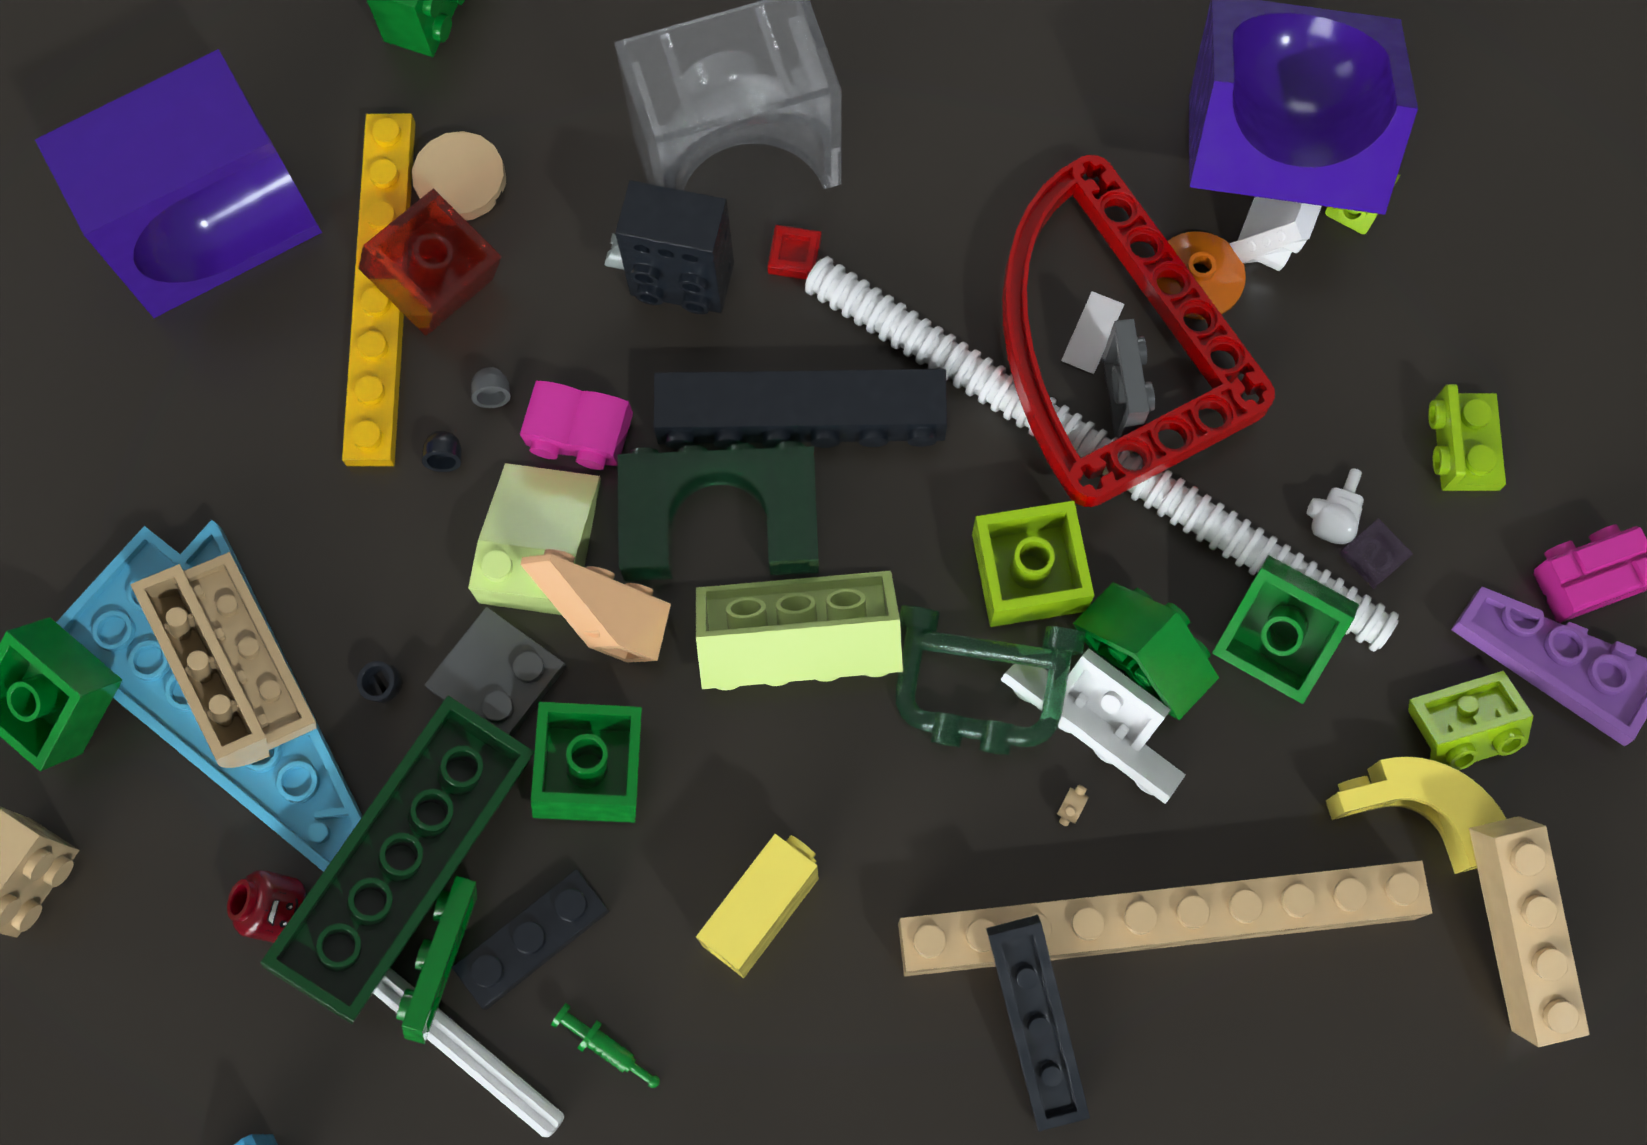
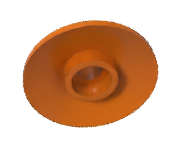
M1207 232L1182 233L1168 240V243L1221 315L1230 310L1239 300L1246 280L1244 264L1233 251L1230 244L1223 238ZM1202 264L1209 269V271L1206 273H1200L1195 270L1193 265ZM1163 277L1157 280L1158 287L1167 294H1177L1181 291L1179 283L1172 278ZM1187 314L1184 316L1190 319H1204L1198 314Z

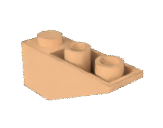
M546 549L544 555L522 557L520 565L589 648L627 663L658 661L671 604L653 597V589L636 583H620L614 580L615 574L613 572L594 566L582 567L574 563L575 557L560 550Z

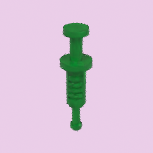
M568 1003L564 1004L550 1024L556 1028L561 1023L583 1040L577 1048L581 1052L586 1047L622 1073L624 1071L627 1073L629 1070L646 1081L648 1083L647 1086L650 1088H656L660 1084V1079L657 1075L653 1076L635 1063V1055L599 1030L602 1025L600 1021L596 1020L591 1028L568 1012L571 1007Z

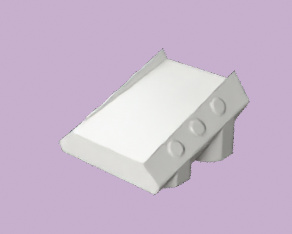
M1254 197L1238 241L1229 244L1242 263L1260 262L1280 271L1285 266L1291 253L1297 254L1305 242L1310 239L1322 206Z

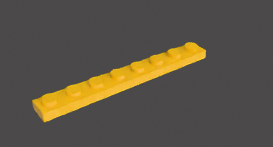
M412 113L366 114L342 461L346 466H395L415 139V120Z

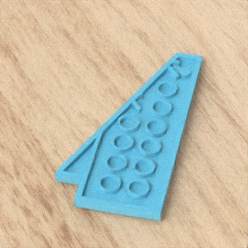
M211 520L186 549L179 554L144 526L56 623L122 679L113 697L324 872L363 815L317 721V729L270 749V757L245 766L235 768L220 767L130 585L178 564L181 565L184 571L230 552L300 689L223 529Z

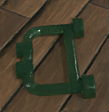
M901 606L899 613L900 627L907 630L902 652L903 672H899L896 686V706L901 717L910 726L922 731L932 732L931 743L960 748L962 737L981 740L980 751L1009 756L1011 745L1018 747L1036 746L1047 741L1054 734L1062 717L1072 654H1083L1086 633L1069 628L1047 626L1042 647L937 632L939 612L916 606ZM923 650L1049 669L1040 719L1030 727H1022L999 721L979 720L949 713H935L922 710L915 701V693Z

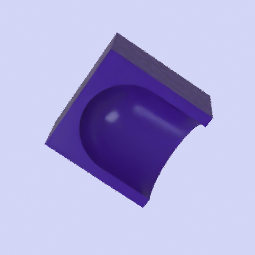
M1211 0L1189 94L1190 187L1385 215L1418 111L1401 19L1262 0Z
M219 49L35 139L84 236L153 318L322 233Z

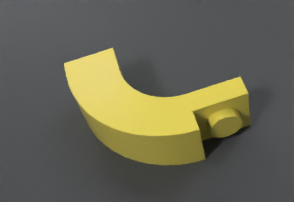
M1417 757L1382 759L1367 769L1372 784H1370L1368 776L1344 781L1338 784L1340 792L1326 800L1332 820L1390 806L1407 808L1421 814L1440 833L1455 874L1477 869L1469 828L1506 819L1494 799L1473 779L1446 764Z

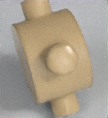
M1077 785L1076 789L1070 787L1057 812V815L1061 816L1059 823L1063 826H1068L1070 822L1074 824L1077 822L1089 796L1085 795L1087 789L1084 786Z

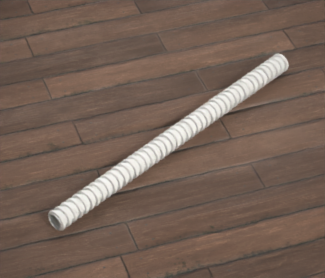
M829 256L820 259L814 265L805 282V292L807 294H818V301L821 303L829 301L830 308L834 311L841 309L843 317H854V323L858 326L867 325L866 330L870 334L878 332V337L881 341L884 342L889 339L892 348L899 349L901 347L904 349L903 354L905 356H916L915 361L919 365L927 363L928 369H946V380L949 378L954 380V387L957 389L962 386L965 387V393L971 397L976 394L979 396V403H990L992 411H1003V418L1006 420L1014 418L1017 420V427H1028V433L1034 436L1019 400L1012 374L1009 376L1005 373L1006 368L1000 365L996 368L993 366V359L989 357L985 360L980 358L981 352L977 349L972 352L969 351V346L966 342L963 341L958 344L955 342L956 336L953 334L945 336L942 327H931V320L924 318L921 321L918 319V312L915 310L907 312V307L902 302L897 305L894 304V297L891 295L883 297L882 290L878 287L869 288L870 283L867 280L863 279L859 282L856 273H845V267L841 264L834 266L833 259ZM1050 397L1054 410L1080 458L1119 439L1117 437L1112 440L1109 439L1106 430L1102 429L1098 432L1094 429L1095 423L1089 421L1085 424L1081 421L1082 415L1079 413L1071 415L1068 413V406L1063 405L1060 408L1056 405L1057 400ZM1126 450L1118 454V460L1124 468L1139 470L1143 467L1141 456H1136L1132 453L1133 451ZM1106 467L1102 475H1106L1109 473ZM1167 469L1164 473L1161 472L1128 490L1132 493L1131 499L1137 501L1140 498L1145 501V508L1150 509L1153 506L1158 509L1157 515L1159 517H1163L1166 514L1171 518L1169 523L1174 526L1180 523L1184 526L1182 531L1186 534L1190 531L1196 533L1197 541L1207 540L1210 542L1209 548L1213 551L1217 547L1224 551L1222 553L1224 558L1234 557L1237 559L1235 565L1241 567L1245 564L1250 568L1248 573L1251 575L1259 572L1267 556L1270 555L1358 603L1359 606L1355 618L1345 634L1347 635L1351 631L1356 635L1355 641L1361 643L1365 640L1370 643L1368 649L1374 652L1377 649H1381L1399 622L1397 620L1399 614L1394 611L1390 614L1384 611L1385 605L1379 603L1375 606L1370 603L1372 597L1366 594L1362 598L1357 594L1358 588L1354 586L1350 587V589L1343 586L1345 580L1339 577L1335 581L1330 577L1331 572L1325 569L1321 572L1316 569L1318 563L1315 561H1311L1308 564L1303 560L1304 555L1298 552L1294 555L1289 552L1291 546L1285 544L1281 547L1276 544L1278 538L1272 535L1268 539L1263 535L1264 529L1258 527L1257 530L1249 527L1251 521L1245 519L1241 522L1236 518L1238 513L1235 511H1231L1230 514L1223 510L1225 505L1221 502L1217 506L1210 502L1212 497L1208 494L1204 497L1198 495L1199 489L1192 486L1189 489L1184 486V479L1179 478L1176 481L1171 478L1172 472Z

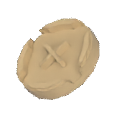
M465 131L445 133L429 141L417 154L412 168L413 187L424 208L432 214L434 212L437 215L443 216V219L453 222L473 220L489 212L496 205V199L500 196L501 190L503 193L506 185L505 166L495 146L481 135Z

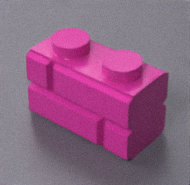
M1614 524L1589 536L1591 543L1576 548L1573 541H1568L1544 552L1546 560L1534 569L1533 575L1543 595L1547 596V603L1556 621L1562 623L1647 591V538L1641 527L1634 526L1620 531L1618 525Z

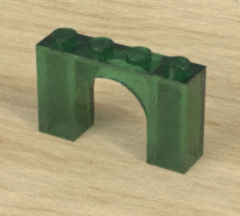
M782 442L777 444L775 448L756 449L751 444H733L728 446L727 450L707 451L702 446H685L680 448L678 452L659 453L656 449L644 447L633 449L630 451V454H618L619 569L624 581L673 579L672 525L676 512L691 494L713 485H729L740 488L751 494L762 506L767 516L770 575L819 573L814 447H804L799 442Z

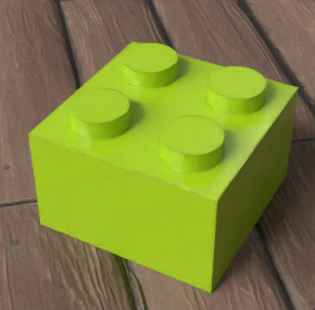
M1075 501L975 517L972 537L990 627L1081 613L1090 606L1094 598V591Z

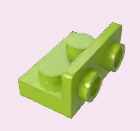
M1446 384L1436 398L1431 401L1428 412L1429 425L1431 429H1436L1437 446L1433 452V469L1436 475H1440L1442 491H1500L1506 485L1497 393H1458L1457 384Z
M1504 670L1412 698L1409 701L1408 708L1409 714L1431 748L1430 760L1446 764L1457 770L1465 769L1476 761L1492 756L1511 755L1526 746L1534 716Z

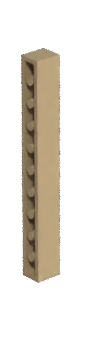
M1412 861L900 918L898 927L905 977L995 967L986 928L1038 915L1041 920L1050 959L1058 960L1409 921L1432 914V907L1423 861Z

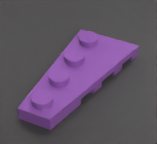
M1481 587L1473 595L1451 629L1624 747L1635 739L1647 719V658L1637 655V649L1619 641L1610 644L1587 634V628L1572 622L1563 625L1544 617L1542 610L1485 587Z

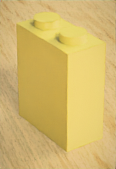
M774 834L697 934L696 938L701 945L744 978L818 881V866L813 858L816 855L815 852L793 835H790L784 841L777 834Z

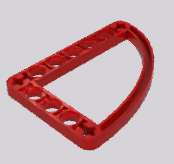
M1098 155L1082 156L1060 169L1040 188L1027 206L1016 229L1005 269L1002 302L1003 330L1007 356L1019 400L1030 428L1049 466L1072 501L1083 507H1094L1259 421L1271 407L1275 399V389L1266 374L1116 170L1105 158ZM1086 174L1087 177H1089L1090 179L1085 181L1082 178L1083 175ZM1092 178H1099L1098 185L1094 180H1092ZM1072 195L1212 387L1211 391L1080 458L1068 438L1044 385L1033 348L1027 299L1029 262L1036 240L1054 211ZM1110 206H1118L1127 212L1129 219L1123 222H1115L1106 216L1104 210ZM1137 241L1146 242L1153 247L1155 255L1149 258L1139 257L1132 252L1130 245ZM1163 277L1172 278L1179 283L1181 291L1177 294H1167L1158 287L1157 280ZM1187 314H1198L1206 320L1208 328L1203 331H1194L1185 324L1183 317ZM1218 350L1229 353L1235 361V366L1229 369L1216 366L1211 359V353ZM1240 374L1244 375L1242 381L1238 378ZM1244 392L1248 396L1256 394L1259 400L1257 403L1253 399L1245 401L1241 396ZM1206 408L1217 411L1223 418V425L1217 428L1204 425L1199 418V411ZM1165 429L1174 430L1182 436L1184 445L1178 449L1165 447L1160 442L1158 433ZM1126 450L1136 452L1143 460V467L1139 470L1124 468L1118 460V454ZM1105 467L1107 468L1109 473L1100 479L1096 490L1091 484L1084 487L1080 484L1083 474L1088 479H1094L1103 473Z

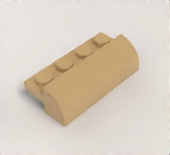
M230 552L184 571L181 565L178 564L130 584L220 767L235 768L270 757V749L317 729L316 721Z

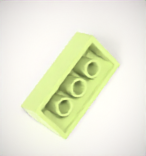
M891 571L696 587V643L702 689L732 690L739 686L757 684L780 686L791 681L814 679L828 682L839 677L860 675L882 677L888 673L903 672L900 617Z

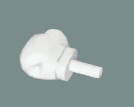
M1350 469L1343 489L1331 488L1326 500L1320 498H1313L1306 514L1313 518L1311 527L1315 536L1335 544H1346L1355 539L1364 502L1362 496L1355 494L1362 475L1360 470Z

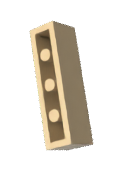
M1518 816L1469 828L1511 1031L1537 1047L1590 1035L1546 825Z

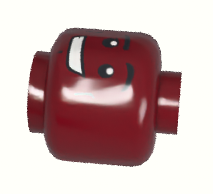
M256 870L233 886L227 902L228 917L232 920L235 930L241 936L274 943L306 898V889L297 878L265 870Z

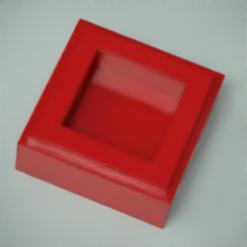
M775 225L768 262V274L806 280L810 271L818 262L822 232Z

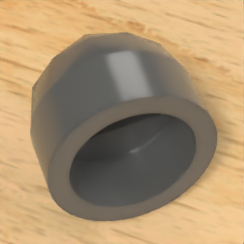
M485 367L475 373L471 383L473 403L483 408H497L505 405L510 400L509 381L502 371L495 367Z

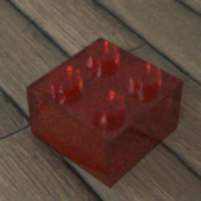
M433 188L363 245L358 269L427 336L493 280L502 256Z

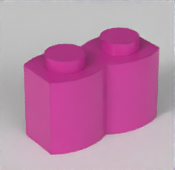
M536 381L520 436L525 444L530 447L529 451L534 455L546 459H557L558 454L576 457V462L584 467L603 470L605 465L618 466L633 411L629 401L615 396L592 391H581L554 382Z

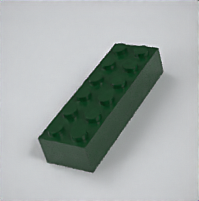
M448 695L261 960L260 964L262 967L342 1019L353 1024L530 762L534 751Z

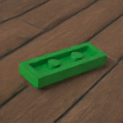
M456 876L451 891L442 890L433 914V920L439 921L433 940L425 938L421 944L415 963V969L421 971L415 990L406 988L397 1011L396 1019L403 1021L401 1026L405 1039L422 1044L426 1043L477 900L476 881Z

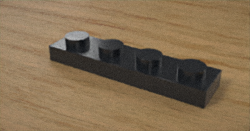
M1034 915L986 928L1038 1131L1090 1119L1039 916Z

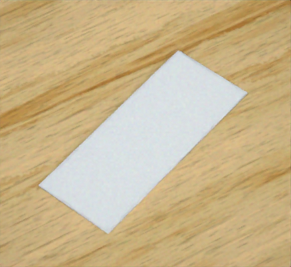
M1092 291L1061 361L1094 374L1105 350L1114 321L1118 320L1124 304Z

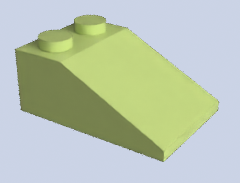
M505 463L478 539L468 587L479 604L561 615L520 565L522 557L544 555L546 549H555L573 555L575 557L574 563L585 567L601 481L600 476Z

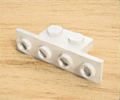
M1088 649L1082 655L1064 682L1060 681L1026 654H1023L1001 678V681L1011 687L1020 699L1035 705L1052 718L1060 729L1072 733L1092 748L1101 760L1113 764L1133 779L1142 791L1154 795L1164 804L1170 799L1186 774L1145 744L1171 709L1092 650Z

